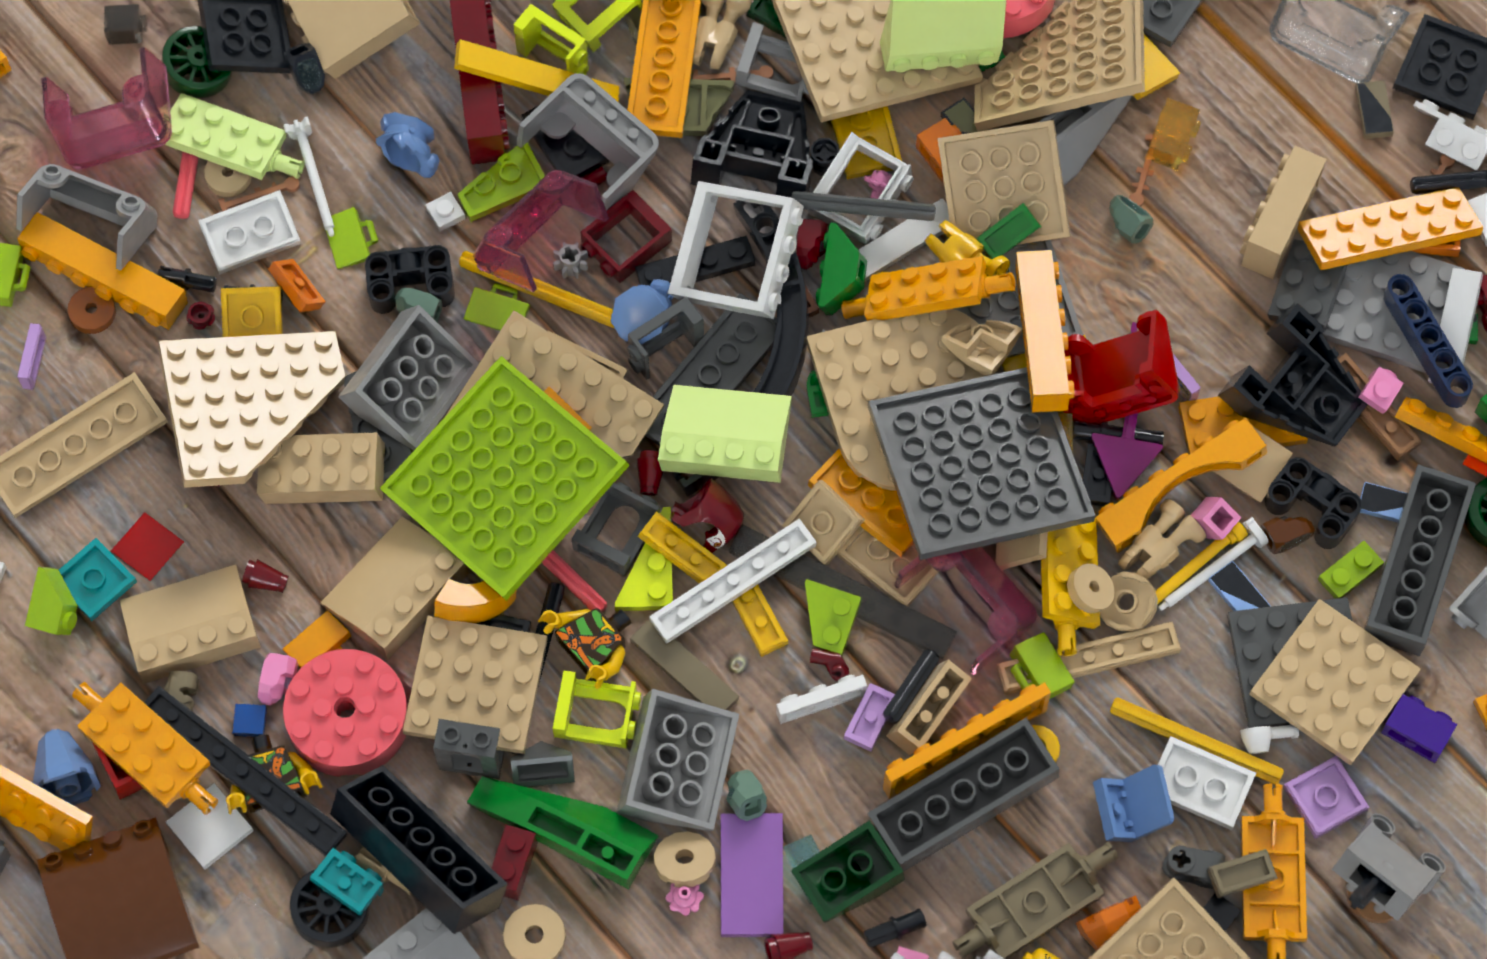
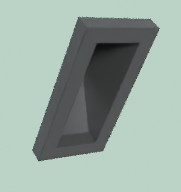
M540 741L527 748L525 754H517L511 758L513 784L530 787L575 782L572 752Z

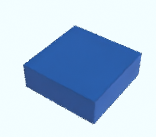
M235 704L233 735L243 737L265 735L266 705Z

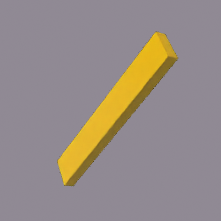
M461 39L456 44L454 69L549 96L569 76L576 74ZM590 78L619 102L620 86Z

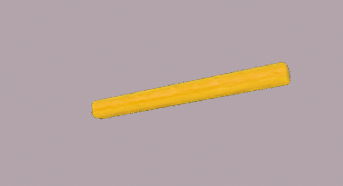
M464 251L460 256L459 266L614 328L610 321L613 312L611 308L469 251Z
M1116 697L1111 705L1110 713L1165 738L1169 739L1172 736L1256 772L1255 777L1275 785L1282 778L1283 768L1124 699Z

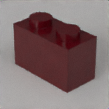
M507 824L491 868L508 883L504 897L518 901L538 842L536 833Z

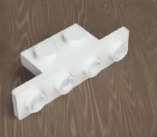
M1424 99L1423 103L1416 100L1413 105L1414 109L1437 120L1425 145L1478 171L1487 154V130L1479 126H1475L1472 129L1464 125L1465 119L1451 112L1446 116L1438 112L1440 108L1438 105Z

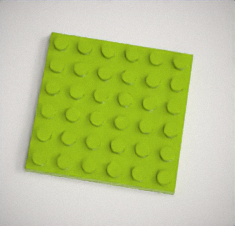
M501 356L379 489L507 601L630 465Z

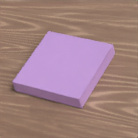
M1337 756L1283 785L1284 790L1301 817L1304 818V822L1315 839L1369 809L1368 804Z

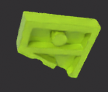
M806 579L805 589L813 645L843 656L862 597Z

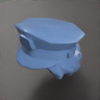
M398 112L384 114L380 120L381 130L384 131V134L376 138V144L382 148L385 157L391 164L404 170L417 172L424 178L432 177L437 171L439 164L438 156L431 153L428 143L435 140L433 128L417 117Z
M656 279L652 281L650 286H633L615 298L610 321L619 337L627 342L630 332L672 306V299L674 297L668 294L670 287L668 281ZM669 321L639 340V343L644 344L662 333V330L668 326Z

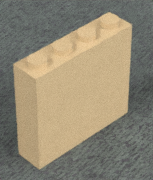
M283 0L293 10L291 17L294 23L303 29L305 33L302 37L304 42L310 43L315 48L324 73L327 72L335 79L420 24L408 0Z

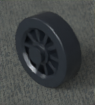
M312 870L298 881L292 891L290 913L293 925L300 936L313 945L325 948L345 945L355 939L364 929L369 916V906L361 916L345 909L348 908L346 905L310 881V876L315 871ZM316 890L319 896L316 897L311 894ZM306 902H308V903L314 905V906L305 907ZM311 915H316V916L308 923L306 917H307V916H311ZM341 916L351 920V923L346 928L340 920ZM322 920L325 921L324 933L315 930ZM330 922H335L340 931L329 934Z

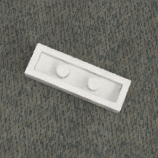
M847 675L839 679L838 683L827 687L825 684L811 688L807 694L801 696L792 694L780 700L781 703L776 704V714L780 724L864 696L867 690L864 675L857 677L855 675Z

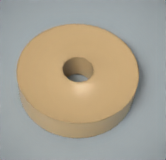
M210 161L205 166L204 175L207 185L218 196L234 197L240 195L251 183L252 176ZM228 171L233 172L229 177L223 176Z
M1084 564L1071 572L1068 577L1067 589L1073 603L1082 611L1092 614L1098 613L1112 603L1115 593L1113 582L1108 573L1098 565Z

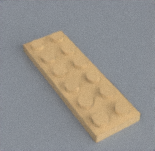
M134 372L1 455L0 497L14 518H17L168 423L167 419Z

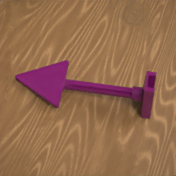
M1132 322L1130 333L1137 332V322ZM1138 413L1125 417L1121 437L1093 433L1091 437L1116 499H1120L1163 449L1162 444L1134 439Z

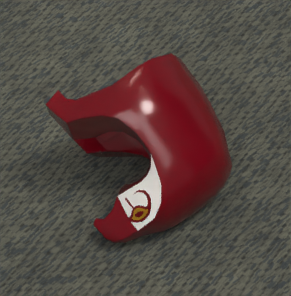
M710 478L701 490L686 502L679 504L675 501L670 517L672 521L681 526L699 522L714 525V528L705 532L706 539L703 544L704 548L713 553L725 546L734 537L744 521V512L729 492L714 479Z

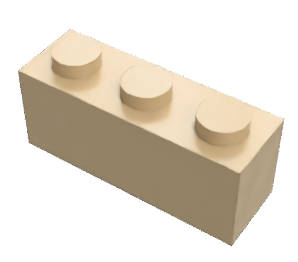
M949 659L937 665L899 722L893 725L886 737L907 754H913L917 748L926 744L972 678Z

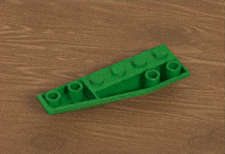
M484 776L481 777L467 801L468 805L504 824L536 833L537 841L628 890L659 838V835L606 807Z

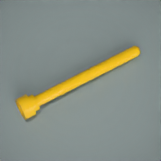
M1238 521L1223 540H1214L1156 590L1157 605L1228 544H1238L1245 539L1248 533L1244 526Z

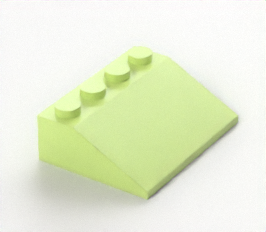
M891 0L880 38L885 72H906L911 69L933 70L937 67L947 66L959 68L965 65H990L998 62L1003 47L1006 0Z
M673 385L662 429L658 455L661 470L781 483L792 396Z

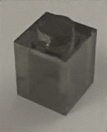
M139 4L104 6V33L109 45L143 43V32L148 31L147 16L142 15Z

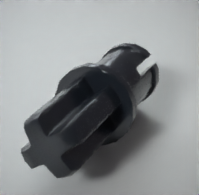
M161 265L157 274L185 289V291L191 288L214 292L217 285L216 277L192 273L190 268L180 270Z
M918 908L897 918L889 917V921L865 930L864 937L868 946L873 948L893 939L902 940L903 935L920 928H925L927 924L921 909Z

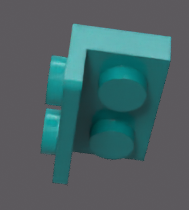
M332 848L310 876V881L361 916L377 895L381 896L384 892L383 883L381 882L382 878L370 868H367L365 871L356 864L357 860L348 852L343 850L340 853Z

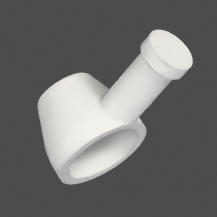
M1292 724L1275 727L1261 726L1240 730L1242 741L1249 754L1269 752L1271 739L1299 737V729Z

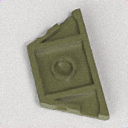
M624 78V88L628 96L630 94L632 78ZM690 80L683 136H704L708 134L734 91V80Z

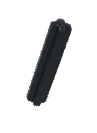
M1487 170L1413 177L1410 181V189L1413 194H1422L1459 187L1461 190L1487 187Z
M928 649L923 651L883 711V716L887 722L894 724L899 722L939 662V657L935 651Z

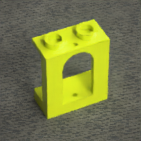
M556 0L552 3L560 19L572 31L586 39L587 47L593 53L602 46L599 38L635 6L642 10L641 0H616L587 25L570 8L578 0Z
M530 4L513 24L517 52L527 57L538 44L566 62L567 71L586 75L589 70L586 39ZM542 24L574 44L575 47L571 49L544 32Z
M563 671L553 723L554 737L627 749L628 739H634L636 721H632L633 710L639 711L641 703V692H637L636 681H631L630 687L603 683L599 689H596L594 687L596 681L577 679L576 672ZM574 696L621 704L626 710L624 724L616 730L569 724Z

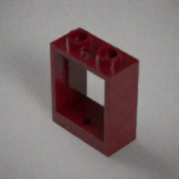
M634 190L630 191L580 232L581 249L587 250L588 257H594L600 263V268L607 277H614L619 283L634 273L636 266L645 264L672 242V229ZM631 214L653 239L619 266L596 241Z

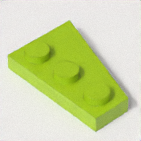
M528 142L522 148L517 145L509 153H504L497 159L498 162L487 172H482L458 193V199L470 222L549 188V182Z

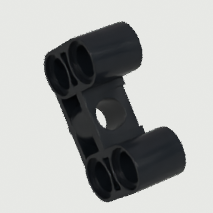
M441 245L374 252L365 260L367 292L372 309L379 314H387L394 310L396 306L395 287L426 283L427 292L442 301V307L450 305L454 300L455 292L450 255L448 250ZM436 260L444 261L439 266L431 265ZM377 267L386 268L383 272L380 273L373 272V270ZM444 286L447 288L444 292L434 291L437 287ZM381 293L389 294L385 299L376 298Z
M1300 457L1292 458L1286 463L1270 484L1265 497V507L1274 515L1287 513L1297 499L1300 501L1304 499L1320 510L1322 517L1315 530L1314 539L1324 549H1332L1339 545L1356 522L1362 508L1361 498L1356 493L1340 484L1331 475L1321 471L1306 459ZM1297 471L1304 478L1295 479L1291 476L1290 472ZM1273 494H1282L1287 500L1278 501L1273 497ZM1341 505L1350 506V507L1352 508L1353 512H1352V513L1343 512V511L1340 509V506H1341ZM1330 527L1334 529L1336 535H1327L1323 528Z

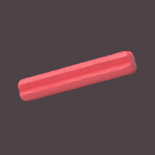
M182 152L173 206L174 217L178 219H187L189 217L199 158L186 152Z
M554 550L541 562L589 610L598 608L603 612L607 608V602Z

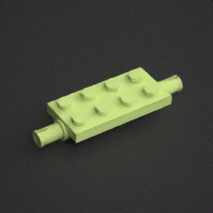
M181 93L168 113L150 107L147 104L143 106L144 109L140 112V122L160 128L156 134V142L262 180L266 172H275L277 170L299 179L300 174L304 170V161L285 156L280 151L286 139L285 130Z

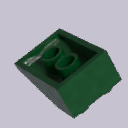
M870 820L791 870V873L824 923L881 896L905 880L904 871Z

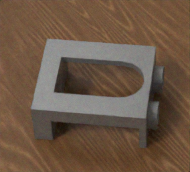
M753 22L737 68L735 84L801 102L803 94H809L803 78L799 83L791 85L751 74L757 52L796 63L788 42L762 35L764 25Z

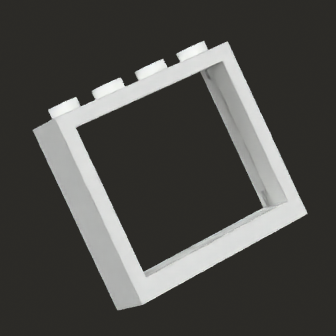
M698 181L668 294L679 301L687 296L693 304L774 319L777 305H781L780 294L783 283L786 282L789 275L788 264L790 256L796 249V234L798 227L803 222L801 215L804 206L790 197ZM718 197L782 208L757 302L693 289Z

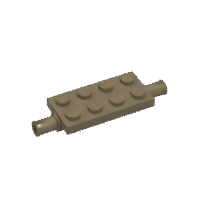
M1107 842L1088 856H1080L1071 844L1067 843L966 908V913L975 924V928L959 939L952 941L956 951L960 950L958 954L965 958L968 954L986 944L990 946L992 951L1008 959L1104 897L1105 893L1095 876H1097V871L1114 860L1119 859L1116 850L1111 851L1113 846Z

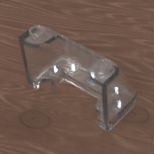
M1281 0L1270 25L1269 32L1275 42L1354 83H1368L1377 72L1404 27L1410 13L1397 6L1386 5L1382 7L1375 17L1343 0Z

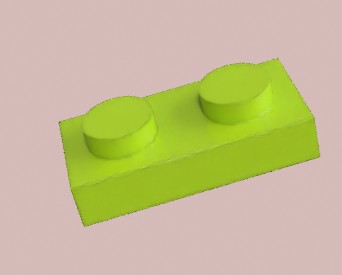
M1362 541L1319 575L1318 581L1335 599L1343 598L1383 566L1384 561L1365 541Z

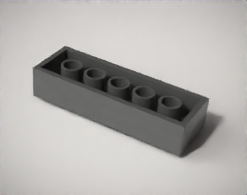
M1419 464L1417 465L1364 630L1387 646L1417 656L1421 655L1426 646L1476 483Z
M1024 718L867 813L868 821L870 820L902 870L906 871L1059 778L1060 769L1028 719Z

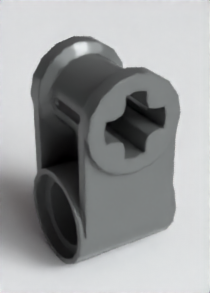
M1176 846L1164 858L1162 869L1164 874L1170 879L1175 878L1178 881L1214 889L1207 869L1225 862V855L1216 851ZM1175 858L1180 859V864L1183 865L1182 868L1177 867L1178 863L1174 861Z

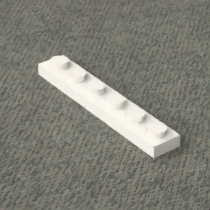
M798 519L649 616V619L666 644H668L816 547L817 542L802 521Z

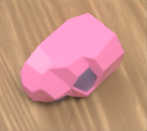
M267 654L263 663L258 688V699L262 704L271 706L283 699L291 680L297 673V659L288 655Z

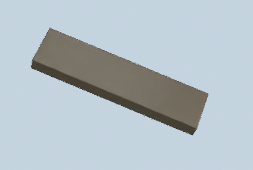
M650 619L630 637V641L697 702L729 710L739 700L738 694L679 641L674 639L666 644Z

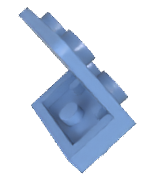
M1152 765L1125 779L1100 778L1093 782L1106 841L1134 842L1174 822L1172 805L1161 765Z

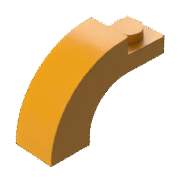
M448 579L435 599L434 617L468 623L487 621L503 613L516 600L517 590L506 601L484 581L475 584H464Z

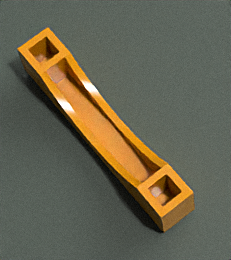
M1246 417L1241 421L1237 419L1231 421L1223 428V433L1215 438L1213 436L1207 437L1198 445L1199 449L1190 455L1188 453L1180 455L1173 461V466L1165 471L1163 469L1156 471L1148 478L1149 482L1140 488L1138 486L1132 487L1125 492L1122 500L1116 504L1109 503L1098 511L1099 515L1096 516L1097 525L1117 553L1133 544L1134 538L1142 533L1141 530L1146 526L1156 506L1179 484L1194 476L1210 471L1244 470L1267 454V445Z

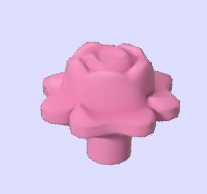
M874 170L871 176H864V181L868 182L872 188L871 198H879L892 178L891 174L883 170Z
M671 883L670 892L666 895V901L671 903L670 910L673 912L678 911L683 916L689 915L690 910L697 912L699 910V903L704 898V894L699 891L700 886H683L679 888L674 887V884Z

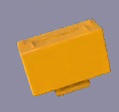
M326 611L282 650L288 656L297 659L298 667L301 669L307 662L321 654L342 649L341 645L351 637V633L329 611Z

